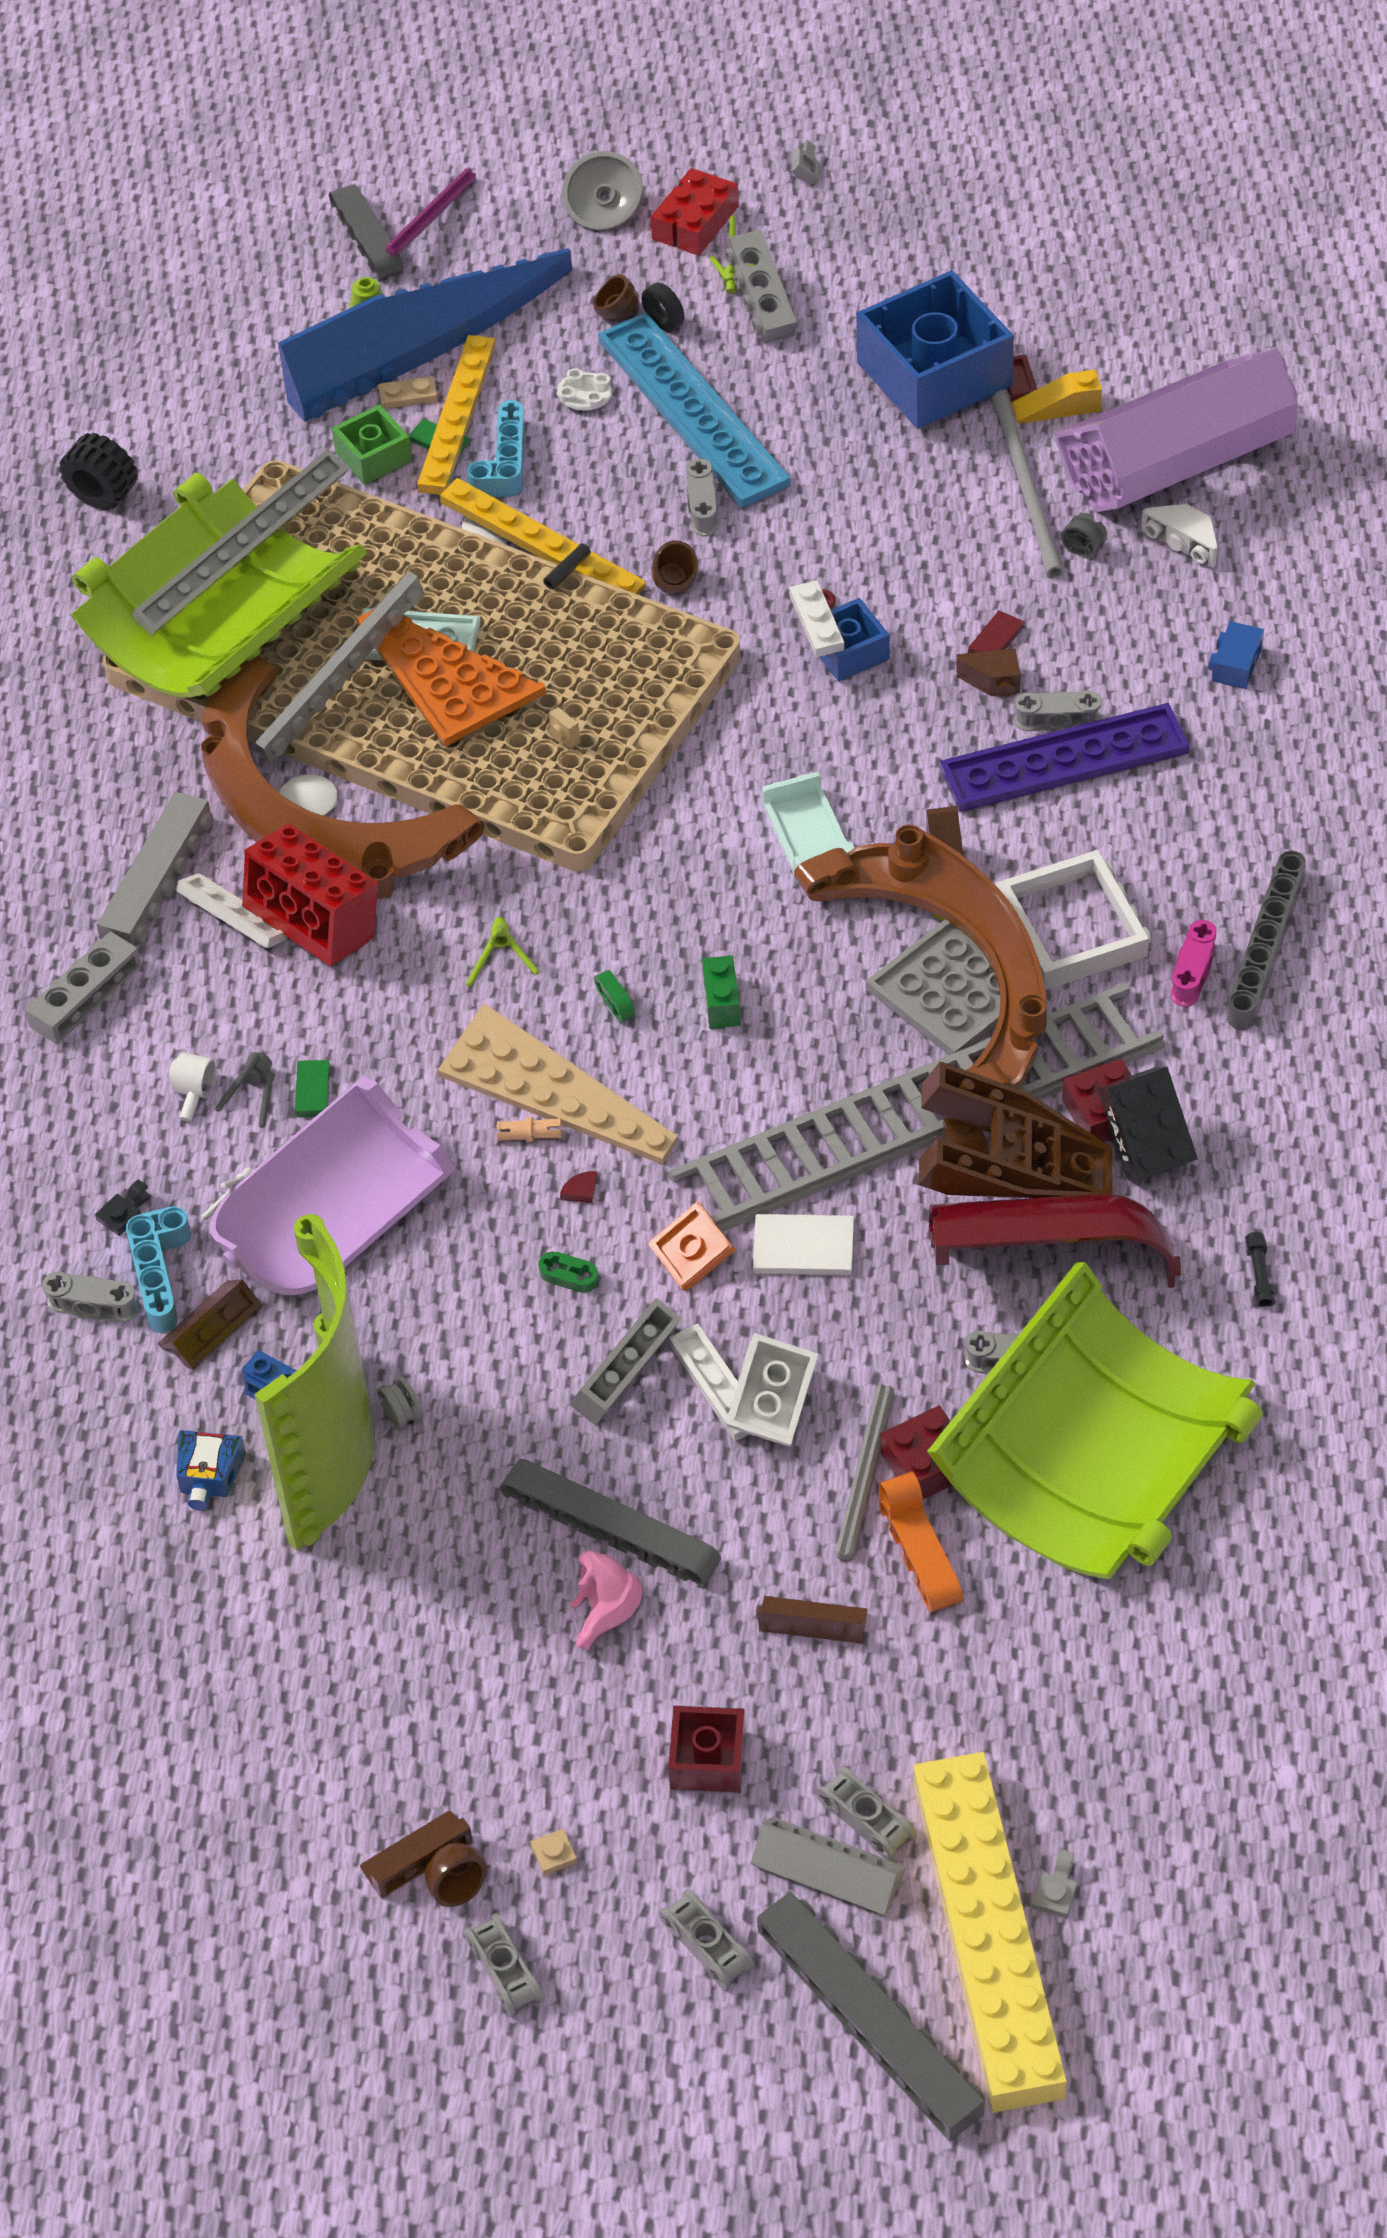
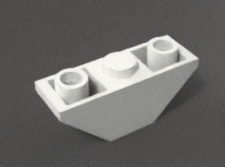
M1188 504L1145 508L1142 511L1141 530L1148 537L1157 538L1167 543L1174 551H1182L1199 564L1204 563L1211 568L1216 565L1217 542L1211 516Z

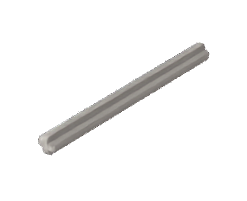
M881 1384L876 1387L836 1547V1557L841 1560L852 1561L855 1556L881 1451L880 1433L886 1431L893 1403L894 1388Z

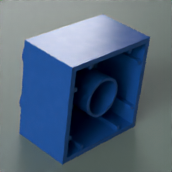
M953 270L856 312L857 363L916 429L996 394L1000 390L1013 386L1014 335Z

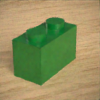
M733 955L702 958L709 1029L741 1026Z

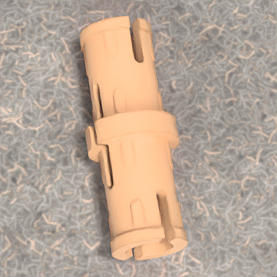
M526 1117L525 1121H497V1129L510 1130V1132H497L498 1142L526 1139L527 1142H534V1139L542 1138L562 1139L563 1130H550L551 1127H563L562 1118L534 1120L533 1117Z

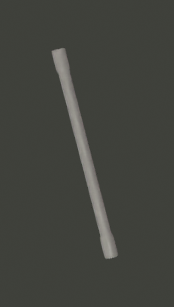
M1006 389L1000 390L996 394L991 395V400L1008 445L1042 553L1041 558L1045 571L1049 578L1062 576L1064 569L1059 553L1055 549L1011 411L1012 406Z

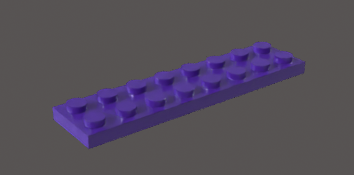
M1165 703L941 760L940 770L958 811L962 812L1189 753L1190 745L1170 704Z

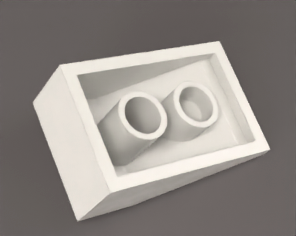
M754 1333L746 1351L725 1426L790 1447L818 1353Z

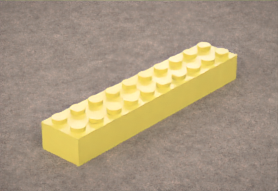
M984 1752L914 1764V1789L991 2111L994 2113L1066 2099L1067 2081Z

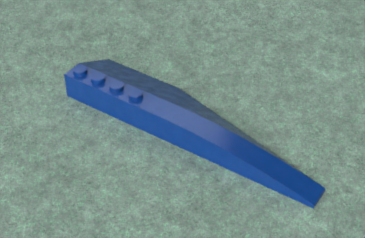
M566 248L538 255L536 260L529 262L527 259L518 260L516 265L505 267L503 264L494 266L492 271L485 273L482 270L442 279L440 284L433 286L430 283L422 284L419 286V289L409 292L406 289L395 291V295L386 297L384 294L374 296L278 342L288 404L304 422L311 418H318L324 412L336 406L345 405L348 400L361 394H368L378 384L392 382L396 377L466 342L468 335L477 336L497 324L572 271L571 250Z

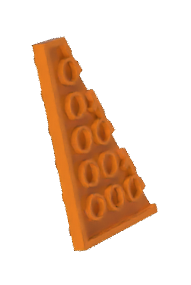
M373 610L357 618L359 626ZM403 615L401 622L386 634L382 643L375 648L445 747L546 694V687L541 681L536 683L524 677L522 672L514 668H508L504 663L485 654L481 656L467 649V645L452 641L448 636L430 627L425 629L413 623L412 619Z

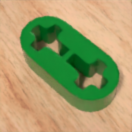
M606 970L595 975V987L618 1022L621 1023L634 1017L635 1010L633 1004L614 974L610 970Z
M554 1251L547 1252L539 1259L540 1277L548 1283L583 1293L590 1292L598 1285L597 1267L589 1261ZM554 1263L559 1264V1268L548 1271V1267H552ZM589 1273V1277H585L583 1281L578 1280V1276Z

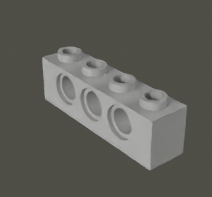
M761 229L729 237L728 249H725V257L728 265H733L735 270L734 280L737 288H742L744 294L743 304L746 312H751L752 327L755 335H760L763 343L795 335L797 321ZM746 263H753L754 266H749ZM755 286H761L763 289H757ZM765 309H769V310H772L773 312H766V311H764V310H765Z
M108 932L102 939L96 941L84 956L77 959L71 968L60 978L55 979L45 992L30 1002L29 1006L25 1009L29 1027L57 1045L142 966L138 948L113 932Z
M655 1298L579 1390L570 1406L596 1426L670 1336L682 1317L658 1298Z

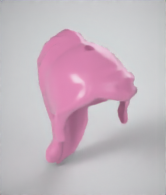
M591 1550L581 1553L578 1558L581 1564L580 1581L577 1584L580 1587L577 1598L570 1603L571 1607H578L584 1598H588L593 1609L576 1640L577 1648L585 1650L590 1649L598 1636L629 1619L639 1606L643 1592L642 1583L635 1574L626 1571L615 1558Z

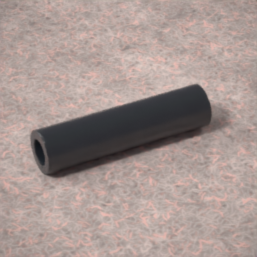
M584 543L577 546L543 579L545 586L551 590L555 589L591 554L590 548Z

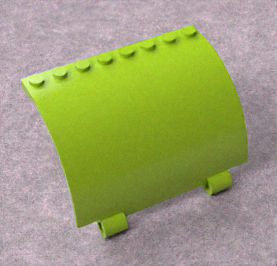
M194 473L173 491V496L180 507L116 561L107 566L103 560L94 557L72 575V581L76 588L82 594L90 596V598L70 614L88 638L129 675L156 691L183 698L203 694L207 697L215 693L221 687L219 683L225 677L228 679L241 670L239 665L242 662L252 660L262 651L260 647L265 642L271 643L282 634L281 628L298 621L302 617L300 612L304 608H311L322 599L320 594L325 590L330 591L341 583L340 577L345 573L349 574L361 565L359 560L368 554L361 544L348 547L340 554L324 552L301 542L281 528L154 636H151L131 616L133 611L257 508L234 478L226 482L215 493H212L209 481L200 473Z
M306 1214L298 1218L294 1224V1233L299 1254L313 1267L322 1311L316 1317L313 1324L318 1348L291 1376L286 1378L282 1374L254 1394L287 1540L296 1551L304 1545L310 1546L319 1539L321 1532L334 1523L356 1498L371 1466L375 1440L373 1417L342 1258L335 1241L325 1228L323 1219L314 1214Z
M1076 1262L927 1452L964 1499L1008 1537L1066 1569L1092 1577L1111 1579L1129 1554L1136 1561L1146 1566H1152L1173 1538L1171 1531L1162 1522L1223 1440L1227 1437L1236 1443L1245 1442L1262 1419L1263 1411L1258 1404L1246 1398L1256 1385L1253 1379L1235 1378L1209 1371L1180 1358L1157 1344L1134 1326L1108 1300L1101 1291L1103 1286L1086 1262Z

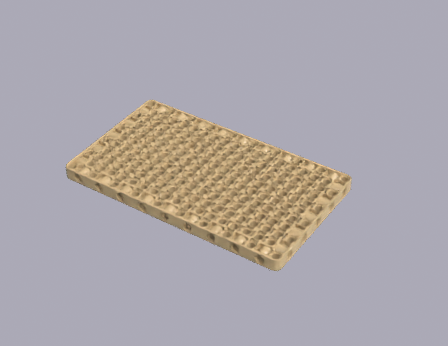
M279 460L267 462L244 487L243 491L258 507L303 469ZM335 482L285 524L282 529L301 542L324 552L340 554L348 547L361 544L368 554L359 560L361 565L349 574L345 573L340 577L341 583L330 591L325 590L320 594L322 599L311 608H304L300 612L302 617L289 626L285 625L280 629L282 634L271 643L265 642L260 647L262 651L259 656L277 668L279 673L276 675L274 682L262 692L254 706L249 722L248 741L255 743L355 632L359 627L357 618L362 616L364 608L375 609L407 572L410 571L418 576L424 593L419 602L411 606L408 611L480 616L481 625L474 652L481 656L485 654L504 663L506 667L522 672L524 677L536 683L541 681L546 687V694L445 747L384 660L365 659L362 666L354 670L345 680L343 687L339 691H335L327 700L324 708L310 719L303 732L293 738L282 755L429 814L455 804H461L485 822V830L482 835L576 872L585 871L595 863L741 660L740 638L731 629L576 571H572L555 589L551 590L545 586L543 579L557 564ZM104 655L103 665L105 674L111 686L203 723L207 700L205 694L183 698L156 691L129 675ZM557 707L578 722L580 744L573 749H570L563 742L556 741L550 733L549 713Z

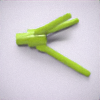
M733 215L730 216L729 237L736 236L735 216ZM711 255L709 259L721 274L726 285V293L736 294L737 286L734 280L735 270L733 265H727L724 269L718 260Z
M497 917L494 919L491 927V937L466 982V986H472L492 949L495 947L504 948L510 946L534 974L539 973L534 963L515 942L504 918Z

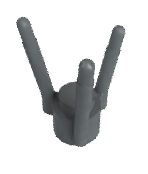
M252 1052L238 1077L222 1097L215 1110L221 1111L243 1081L254 1086L264 1082L259 1116V1127L263 1128L267 1118L271 1083L275 1077V1074L270 1071L272 1067L271 1059L263 1053Z

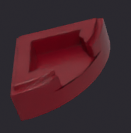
M597 1171L583 1172L570 1178L562 1187L560 1199L593 1203L598 1179Z

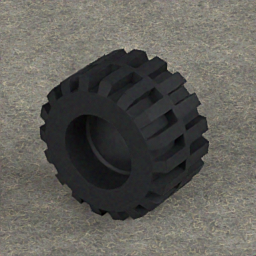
M86 433L81 436L59 463L62 481L66 483L69 491L85 504L103 510L117 507L138 480L136 473L138 470L133 464L132 457L127 454L128 452L124 448L120 447L114 440L112 441L104 435L100 436L98 433Z

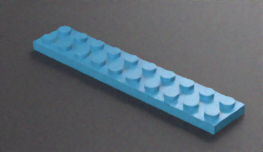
M646 312L598 333L599 343L699 459H705L711 463L713 476L741 508L791 486V479Z

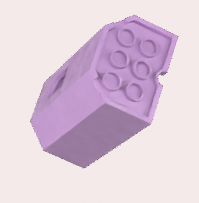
M1278 348L1254 353L1252 354L1253 358L1249 354L1231 358L1053 433L1072 485L1079 493L1083 492L1091 498V500H1088V504L1095 512L1118 509L1294 433L1298 402L1295 397V386L1289 380L1285 369L1286 361L1284 356L1279 352Z

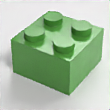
M380 404L331 428L335 453L364 485L413 461L408 434Z

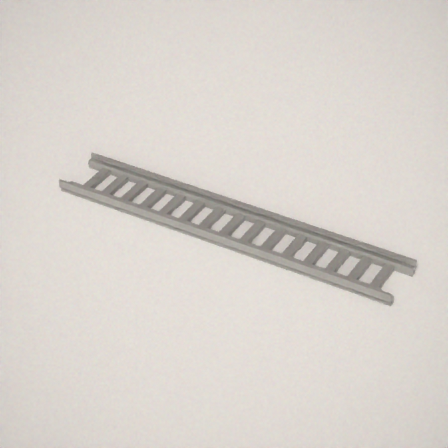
M1125 982L1047 1015V1026L1043 1033L1067 1068L1052 1074L1042 1057L1037 1053L1031 1069L1039 1080L1025 1086L1022 1085L1020 1090L1026 1091L1041 1100L1062 1091L1063 1079L1121 1058L1127 1064L1165 1048V1042L1162 1039L1164 1035L1159 1029L1138 1039L1112 1003L1114 1000L1130 994L1131 988ZM1098 1008L1123 1045L1109 1050L1084 1013ZM1071 1020L1095 1056L1081 1062L1067 1044L1056 1025ZM990 1039L670 1170L669 1179L675 1182L698 1173L721 1212L711 1217L721 1231L724 1232L755 1219L756 1214L770 1213L932 1145L937 1137L943 1139V1120L938 1121L933 1112L921 1108L922 1095L915 1086V1083L926 1079L940 1061L955 1067L958 1066V1068L964 1070L969 1069L973 1065L971 1060L981 1056ZM901 1090L924 1125V1128L909 1133L886 1095ZM872 1101L894 1135L895 1140L880 1145L857 1107ZM843 1113L867 1151L851 1157L828 1119ZM814 1125L838 1163L822 1169L799 1131ZM786 1137L809 1175L793 1181L770 1143ZM757 1149L779 1185V1188L765 1194L741 1156ZM728 1161L750 1200L736 1206L712 1167Z

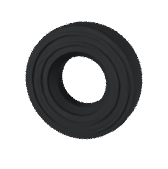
M656 282L642 292L641 301L643 308L660 329L671 332L683 324L685 319L683 306L677 295L667 285Z

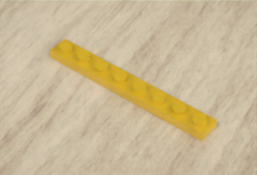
M467 336L417 483L418 492L441 495L450 484L494 351L495 338Z
M456 478L440 495V503L541 559L557 565L579 546L574 541L459 478ZM592 551L574 570L637 595L646 588L645 580Z

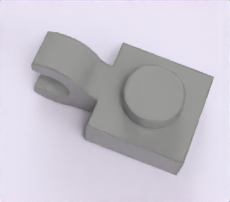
M806 139L804 148L797 147L792 155V172L797 178L803 179L808 184H815L819 180L820 162L814 158L816 146Z
M1060 1849L1054 1873L1042 1872L1032 1903V1909L1068 1918L1078 1887L1077 1881L1069 1879L1074 1864L1073 1852Z

